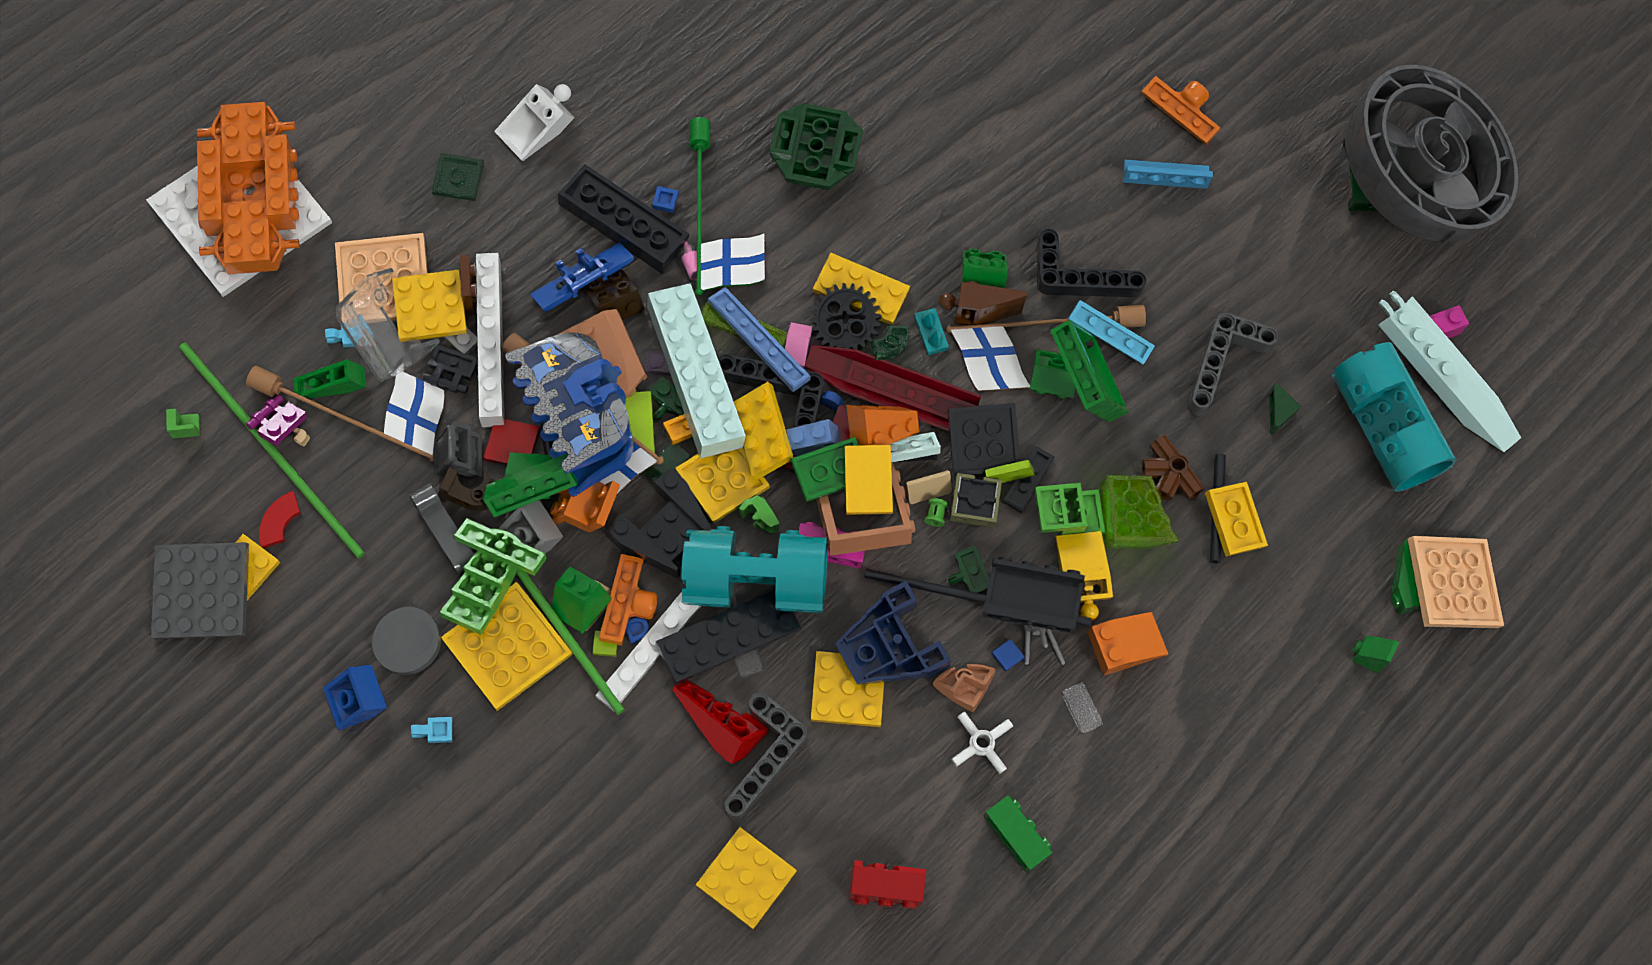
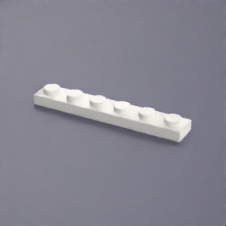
M682 592L606 682L620 703H622L661 656L655 645L656 641L682 630L701 607L684 605L682 603ZM599 690L595 695L596 698L614 711Z

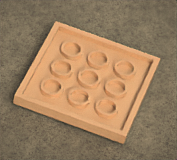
M423 233L335 243L341 324L361 322L369 324L397 320L392 278L428 273Z
M1412 536L1408 538L1424 627L1500 628L1504 626L1487 539Z

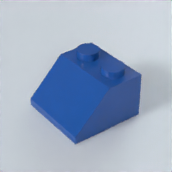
M372 665L349 667L323 687L338 730H343L374 718L387 708Z

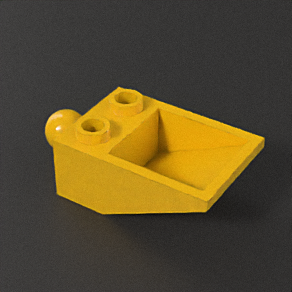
M1098 531L1055 536L1059 570L1067 572L1069 569L1081 572V575L1085 576L1080 601L1084 602L1080 613L1081 616L1092 618L1091 621H1093L1099 615V609L1093 604V601L1107 600L1113 597L1111 576L1102 533ZM1094 585L1100 587L1099 593L1093 592Z

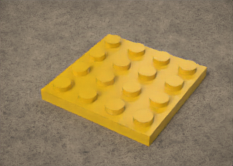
M517 582L509 587L496 613L481 635L457 625L441 637L496 711L573 655L572 651Z

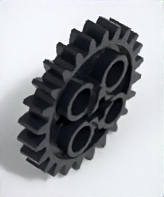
M843 283L842 289H839L835 284L833 292L828 288L826 289V297L821 294L819 295L822 302H814L818 310H811V313L816 318L810 319V322L817 324L812 328V331L819 332L816 339H823L822 346L830 344L829 347L859 350V346L867 349L866 341L874 343L871 336L879 335L875 328H880L882 325L876 322V320L881 319L882 315L876 314L881 308L880 306H873L877 300L876 298L869 299L871 296L870 291L863 294V286L856 290L855 284L852 283L850 289H847L846 284ZM856 302L862 303V308L859 312L851 311L852 305ZM833 304H839V312L835 314L830 313V307ZM846 314H848L850 318L866 316L864 320L848 319L846 324L843 320H834L831 322H827L828 318L844 319ZM856 324L863 325V331L860 334L852 332ZM836 325L841 326L840 334L836 336L831 335L832 327Z

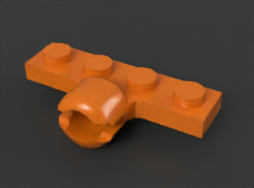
M1155 76L1142 90L1141 94L1204 145H1207L1220 131L1221 127L1199 110L1209 98V92L1199 82L1190 81L1181 92H1176Z
M621 554L610 594L612 599L606 609L599 641L622 646L628 621L631 617L635 616L649 620L654 616L657 606V594L638 588L644 563L643 558Z

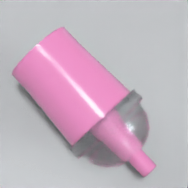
M686 241L680 251L679 258L690 280H697V247L688 245Z

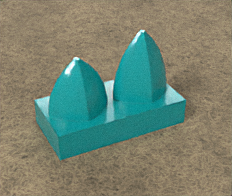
M933 308L914 313V319L927 356L947 351L949 345L936 309Z

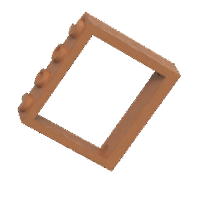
M891 462L892 494L901 525L837 534L828 495L816 499L825 538H828L830 556L911 544L915 525L913 520H909V504L904 503L905 490L903 486L899 485L900 473L898 469L894 468L893 462Z

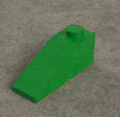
M348 359L293 378L294 393L307 399L348 394L366 387L364 366Z
M1408 539L1398 546L1391 601L1393 607L1397 608L1398 614L1421 610Z

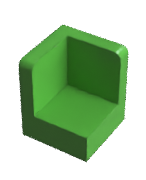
M166 409L167 432L173 439L200 436V416L198 414L180 415L176 409Z

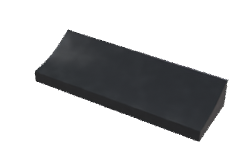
M586 164L558 192V205L615 243L620 242L631 254L661 274L664 273L669 263L689 238L688 232Z

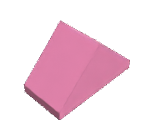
M791 322L785 350L804 368L813 326Z

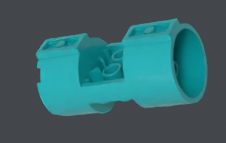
M1385 342L1374 345V350H1368L1363 353L1360 351L1334 369L1335 374H1332V377L1352 414L1356 416L1373 448V453L1395 492H1400L1438 477L1451 469L1457 459L1393 344Z
M717 526L716 530L711 531L687 530L686 537H689V541H684L681 580H683V584L686 586V588H682V603L684 605L730 608L734 583L776 585L775 608L777 611L823 613L827 577L828 538L808 537L800 535V531L787 530L786 534H780L777 558H774L773 554L765 553L759 554V557H752L750 553L736 552V534L734 531H730V527Z

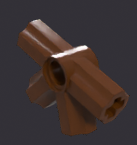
M1166 435L1157 438L1150 444L1149 448L1157 458H1143L1142 475L1144 479L1160 478L1154 490V493L1159 498L1172 500L1178 487L1188 500L1197 497L1205 490L1203 484L1189 467L1188 459L1177 451ZM1172 465H1178L1182 470H1176Z

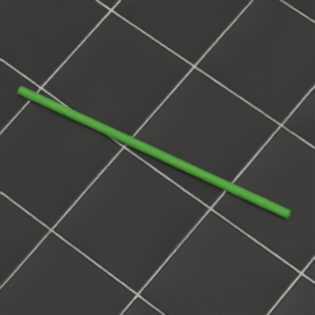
M186 342L182 343L179 349L352 553L358 559L364 556L365 552L275 446L258 435V426L253 430L246 426V423L251 418Z

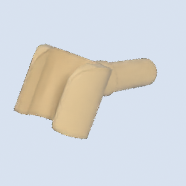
M296 427L293 430L296 434L293 440L304 447L310 437L303 429Z

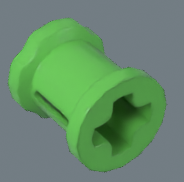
M938 498L929 499L928 504L930 508L924 522L935 527L944 526V512L948 508L949 503Z

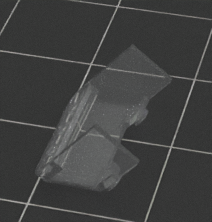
M392 268L366 275L337 305L335 310L337 320L375 378L379 381L388 380L421 361L440 343L438 338L425 343H421L417 339H412L407 343L400 342L397 328L383 309L388 302L389 296L382 283L394 272Z

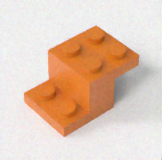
M614 481L607 484L597 482L575 497L570 495L568 489L558 492L560 494L558 501H555L550 509L552 520L556 525L567 522L588 533L603 527L620 484Z

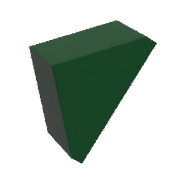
M1274 384L1269 391L1270 433L1272 434L1276 433L1301 407L1279 384Z

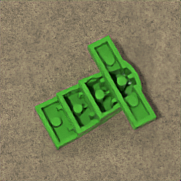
M466 518L454 535L455 541L478 551L464 566L465 573L452 588L453 595L440 611V615L444 619L481 635L504 599L517 570L520 569L535 576L547 558L546 553L521 543L515 535L508 531L490 529Z

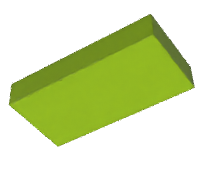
M1029 460L985 470L987 478L1000 479L1002 483L1035 476L1034 468Z

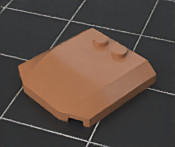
M617 309L602 311L559 333H580L596 341L602 358L610 361L613 366L620 368L622 373L618 376L616 384L622 387L626 398L631 397L636 392L635 388L638 384L647 378V374Z

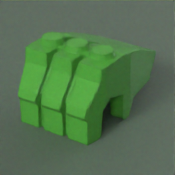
M756 495L753 498L744 500L743 504L739 507V516L742 519L749 513H754V528L764 529L770 534L779 531V522L763 497Z

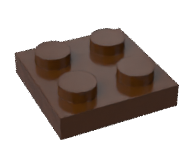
M460 255L461 298L466 314H475V306H477L475 263H471L469 255Z

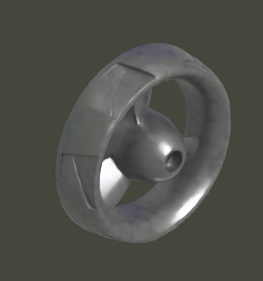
M1403 65L1386 71L1368 87L1346 124V153L1359 187L1379 213L1392 224L1411 235L1441 242H1453L1469 238L1486 230L1503 218L1515 200L1518 188V167L1512 144L1503 125L1478 94L1460 80L1443 71L1421 65ZM1392 102L1411 103L1426 109L1436 116L1423 119L1407 133L1386 120L1388 109ZM1390 144L1399 146L1395 156L1392 152ZM1469 156L1477 175L1478 195L1470 181L1462 173L1468 165ZM1432 188L1433 197L1422 189Z

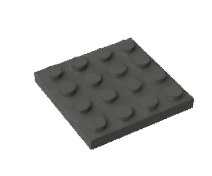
M241 542L155 545L151 638L246 636L249 544Z

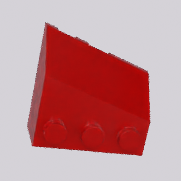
M855 860L850 875L849 900H853L855 905H869V902H878L880 907H893V904H902V908L917 909V905L921 906L923 903L926 869L893 866L892 870H889L886 865L881 863L869 864L868 867L863 866V861Z

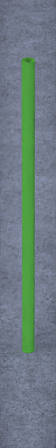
M518 569L516 574L612 709L617 715L624 712V707L526 572Z

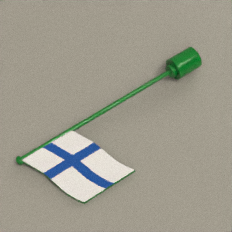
M703 117L693 118L689 121V147L697 152V289L695 294L701 295L703 291L719 287L745 286L762 282L765 279L764 234L750 238L720 239L701 244L702 152L710 147V121Z

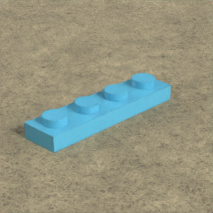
M1081 300L1078 301L1068 320L1076 323L1141 365H1144L1155 345Z

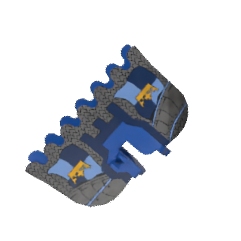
M567 332L506 353L505 357L509 363L522 364L516 370L513 384L518 389L525 388V395L522 399L526 406L535 405L532 421L536 424L545 423L540 433L542 440L546 442L555 441L550 449V456L554 459L566 453L568 454V457L562 462V469L567 474L573 471L578 480L576 486L568 489L572 497L577 496L625 466L631 458L634 442L628 412L625 408L626 395L622 387L616 384L617 378L622 372L618 366H613L610 361L602 358L596 341L584 334Z

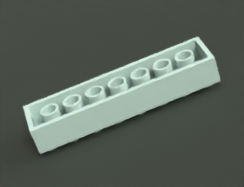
M691 283L648 293L647 308L699 457L704 458L743 448L746 435Z

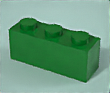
M1008 795L987 810L983 816L1024 871L1028 873L1052 854L1050 850L1052 847L1045 837H1040L1035 831L1037 829L1035 823L1029 817L1025 818L1022 814V807L1015 798L1011 799Z

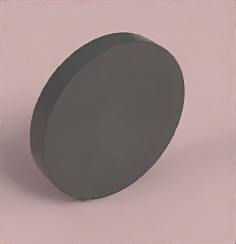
M401 607L386 614L377 624L372 637V648L376 659L387 670L400 675L414 674L428 667L436 658L441 646V632L438 624L427 612L416 607Z

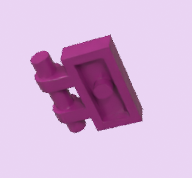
M280 395L264 403L265 406L259 412L253 413L250 416L251 419L246 423L250 430H253L256 426L261 427L257 430L258 435L274 446H277L307 418L305 411L290 402L283 407L279 406L284 401ZM270 413L274 414L269 420L265 419Z

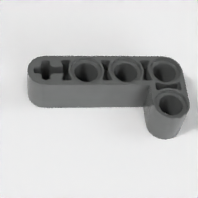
M429 483L409 496L455 571L460 575L464 572V566L474 556V553L469 546L455 541L454 535L458 528Z

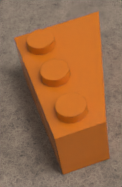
M846 405L850 438L855 437L858 446L889 445L919 433L917 411L895 406Z

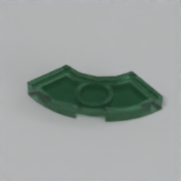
M887 326L884 337L872 340L870 346L875 359L886 360L902 353L908 343L909 327Z

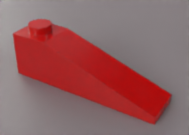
M690 681L675 685L672 689L713 749L731 764L746 758L769 732V729L747 712L744 715L732 709V704L727 701L725 704L713 699L712 693Z

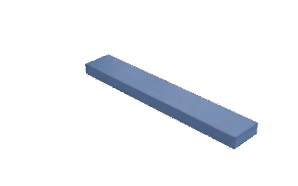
M726 287L708 298V303L792 392L810 381L811 376Z

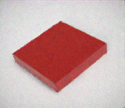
M504 419V425H494L485 451L484 461L507 466L510 452L533 454L540 431L539 426Z

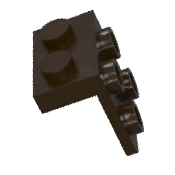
M618 270L607 276L608 279L605 281L601 278L592 281L584 287L586 294L596 306L598 314L602 311L617 309L622 320L645 310L638 289L623 270Z

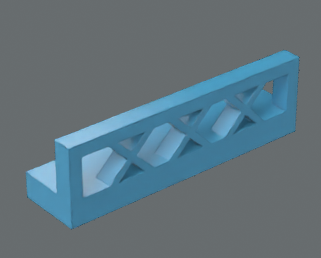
M1124 160L1123 183L1207 189L1213 178V171H1209V166L1137 160Z

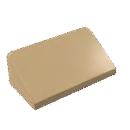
M947 470L908 481L905 486V493L909 504L950 494L952 492L950 471Z

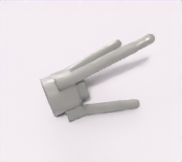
M1024 625L1025 665L1029 664L1031 631L1033 635H1040L1044 648L1048 647L1045 632H1047L1062 665L1065 664L1051 630Z

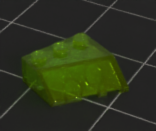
M1108 475L1100 483L1102 514L1105 526V548L1150 549L1179 542L1177 535L1174 534L1171 528L1170 518L1165 514L1162 507V500L1152 476Z

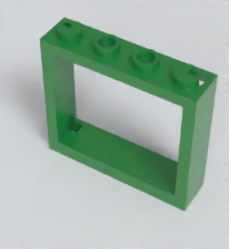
M1071 320L1051 329L1050 332L1085 410L1108 422H1112L1129 413L1095 336ZM1092 340L1094 346L1089 348L1086 343Z

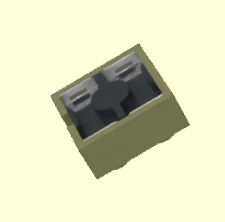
M957 473L950 521L994 528L997 522L1002 480L987 477L979 480L975 479L974 475Z

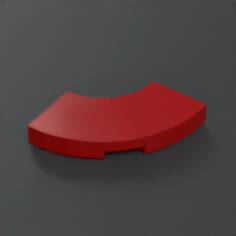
M294 491L278 498L264 514L259 529V541L262 548L285 542L284 532L287 524L294 517L301 514Z

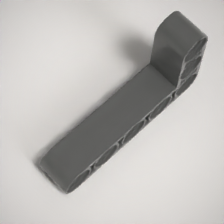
M1230 313L1218 315L1212 326L1188 403L1189 411L1194 415L1200 416L1208 410L1216 391L1230 343L1260 353H1267L1278 339L1277 331L1272 327ZM1220 324H1225L1228 328H1223ZM1241 330L1246 331L1249 335L1242 334ZM1262 337L1267 338L1269 342L1263 341ZM1214 342L1221 344L1222 347L1215 346ZM1208 361L1214 362L1216 367L1209 365ZM1202 381H1208L1211 386L1204 385ZM1196 400L1203 401L1205 405H1199Z
M755 693L751 696L749 711L753 717L777 735L778 738L727 798L725 813L732 820H739L745 816L806 741V727L764 693ZM756 701H762L766 704V707L763 710H756L753 704ZM776 715L781 716L784 722L780 725H775L771 721L772 717ZM793 730H798L802 733V737L794 740L789 734ZM778 748H783L788 754L783 758H779L774 752ZM763 766H769L773 772L769 776H763L759 770ZM748 784H753L758 790L754 794H747L744 788ZM738 802L742 805V810L738 813H733L729 809L730 804Z

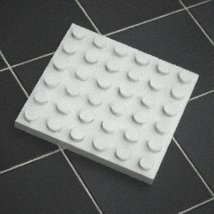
M196 166L146 199V201L221 296L224 297L259 272L228 275L218 258H215L214 255L200 256L199 247L214 245L218 236H206L203 228L200 229L198 166ZM298 180L294 181L299 195V200L295 201V207H298L299 221H296V229L279 230L278 232L282 239H299V243L302 244L330 225L332 221ZM247 188L244 191V194H253L255 192V188ZM295 248L287 249V252H284V255H286Z

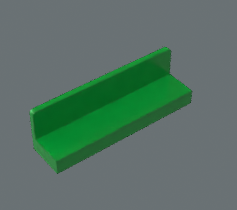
M566 453L486 485L483 500L492 515L497 517L576 486L578 480L573 471L567 474L562 469V462L568 457V454Z

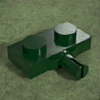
M661 376L648 390L651 391V398L659 405L657 410L652 413L653 418H656L658 421L666 412L677 417L684 414L675 385Z
M974 545L955 553L959 563V572L947 576L950 585L963 580L971 592L983 593L987 591L990 577L977 546Z

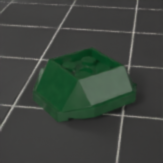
M803 103L778 114L770 156L786 182L830 190L855 172L863 129L855 123L846 111ZM818 147L820 150H813L812 148Z

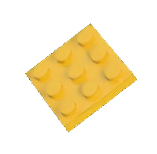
M459 270L392 278L400 342L467 334Z
M743 448L700 458L699 454L675 468V471L688 483L695 499L713 524L738 509L744 500L760 495L770 488L764 477L758 480L752 477L746 452Z
M816 651L811 721L881 727L884 682L857 685L840 653Z
M739 827L696 883V886L754 930L796 874L797 870Z

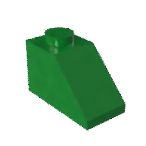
M1367 635L1363 640H1357L1352 649V652L1355 653L1352 661L1377 674L1390 663L1399 642Z

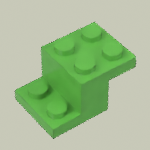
M1081 483L1035 487L1034 491L1041 533L1058 531L1059 535L1101 531L1102 535L1105 534L1099 489L1082 491Z

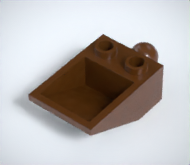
M968 281L961 283L958 298H955L951 293H943L938 299V304L944 310L956 307L954 324H987L1021 314L1027 297V291L979 285L977 282Z

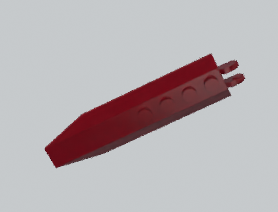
M812 345L805 363V367L812 372L819 373L825 381L841 392L879 406H895L917 411L919 421L949 431L947 409L978 406L981 395L856 349Z

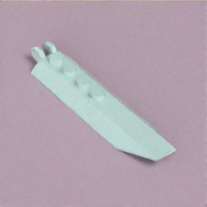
M1395 291L1389 293L1391 299L1399 307L1395 312L1383 299L1379 302L1380 307L1389 317L1378 324V326L1463 426L1502 452H1505L1521 439L1499 397L1413 296L1404 303L1403 299Z

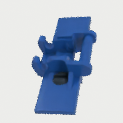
M620 242L593 258L585 254L583 249L580 248L576 250L578 264L568 268L564 266L562 260L557 261L555 265L561 276L532 292L530 295L544 312L549 311L569 298L577 297V290L601 277L605 281L608 279L607 276L630 264L634 260L633 255Z

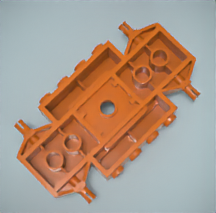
M265 102L221 105V109L212 127L197 129L198 138H212V140L197 141L198 223L200 229L203 228L206 236H218L214 245L199 247L200 256L214 255L215 258H218L228 275L277 271L284 252H287V249L300 248L299 239L285 240L282 239L278 232L279 230L296 229V221H299L298 207H295V201L299 200V195L294 181H298L297 169L294 168V162H297L296 149H292L287 134H283V131L296 130L295 121H279ZM247 188H255V192L253 194H244V191Z

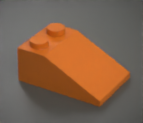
M1152 612L1113 619L1094 625L1087 633L1104 676L1168 655Z

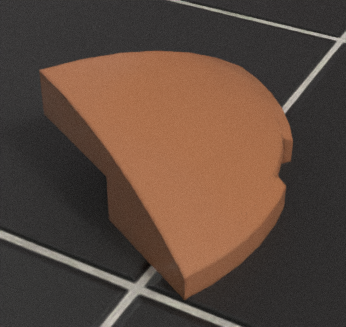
M967 664V669L964 668L955 672L956 668L953 667L935 679L933 686L961 707L974 712L987 691L996 669L985 665Z

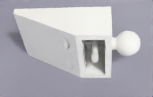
M536 84L494 132L524 161L559 135L574 119L573 115L560 103L570 98V88L565 84H560L554 89L553 96L548 89Z

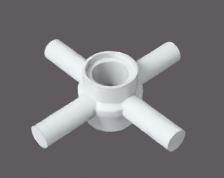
M966 712L960 714L958 719L971 735L970 746L951 759L953 764L957 767L974 754L979 756L986 755L998 773H1003L1007 768L993 749L995 739L1013 727L1010 720H1005L989 732L987 730H978ZM984 738L988 742V747H979L976 739Z

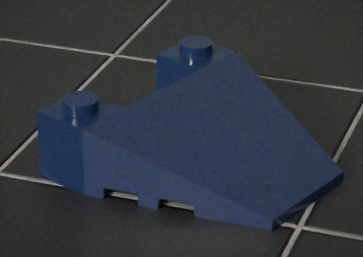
M907 581L885 591L880 599L835 643L857 685L928 678L950 667L951 660L940 641L918 652L902 624L899 616L917 607V599Z

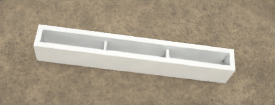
M498 253L476 254L479 419L482 427H493L494 425H504L505 419L501 262Z

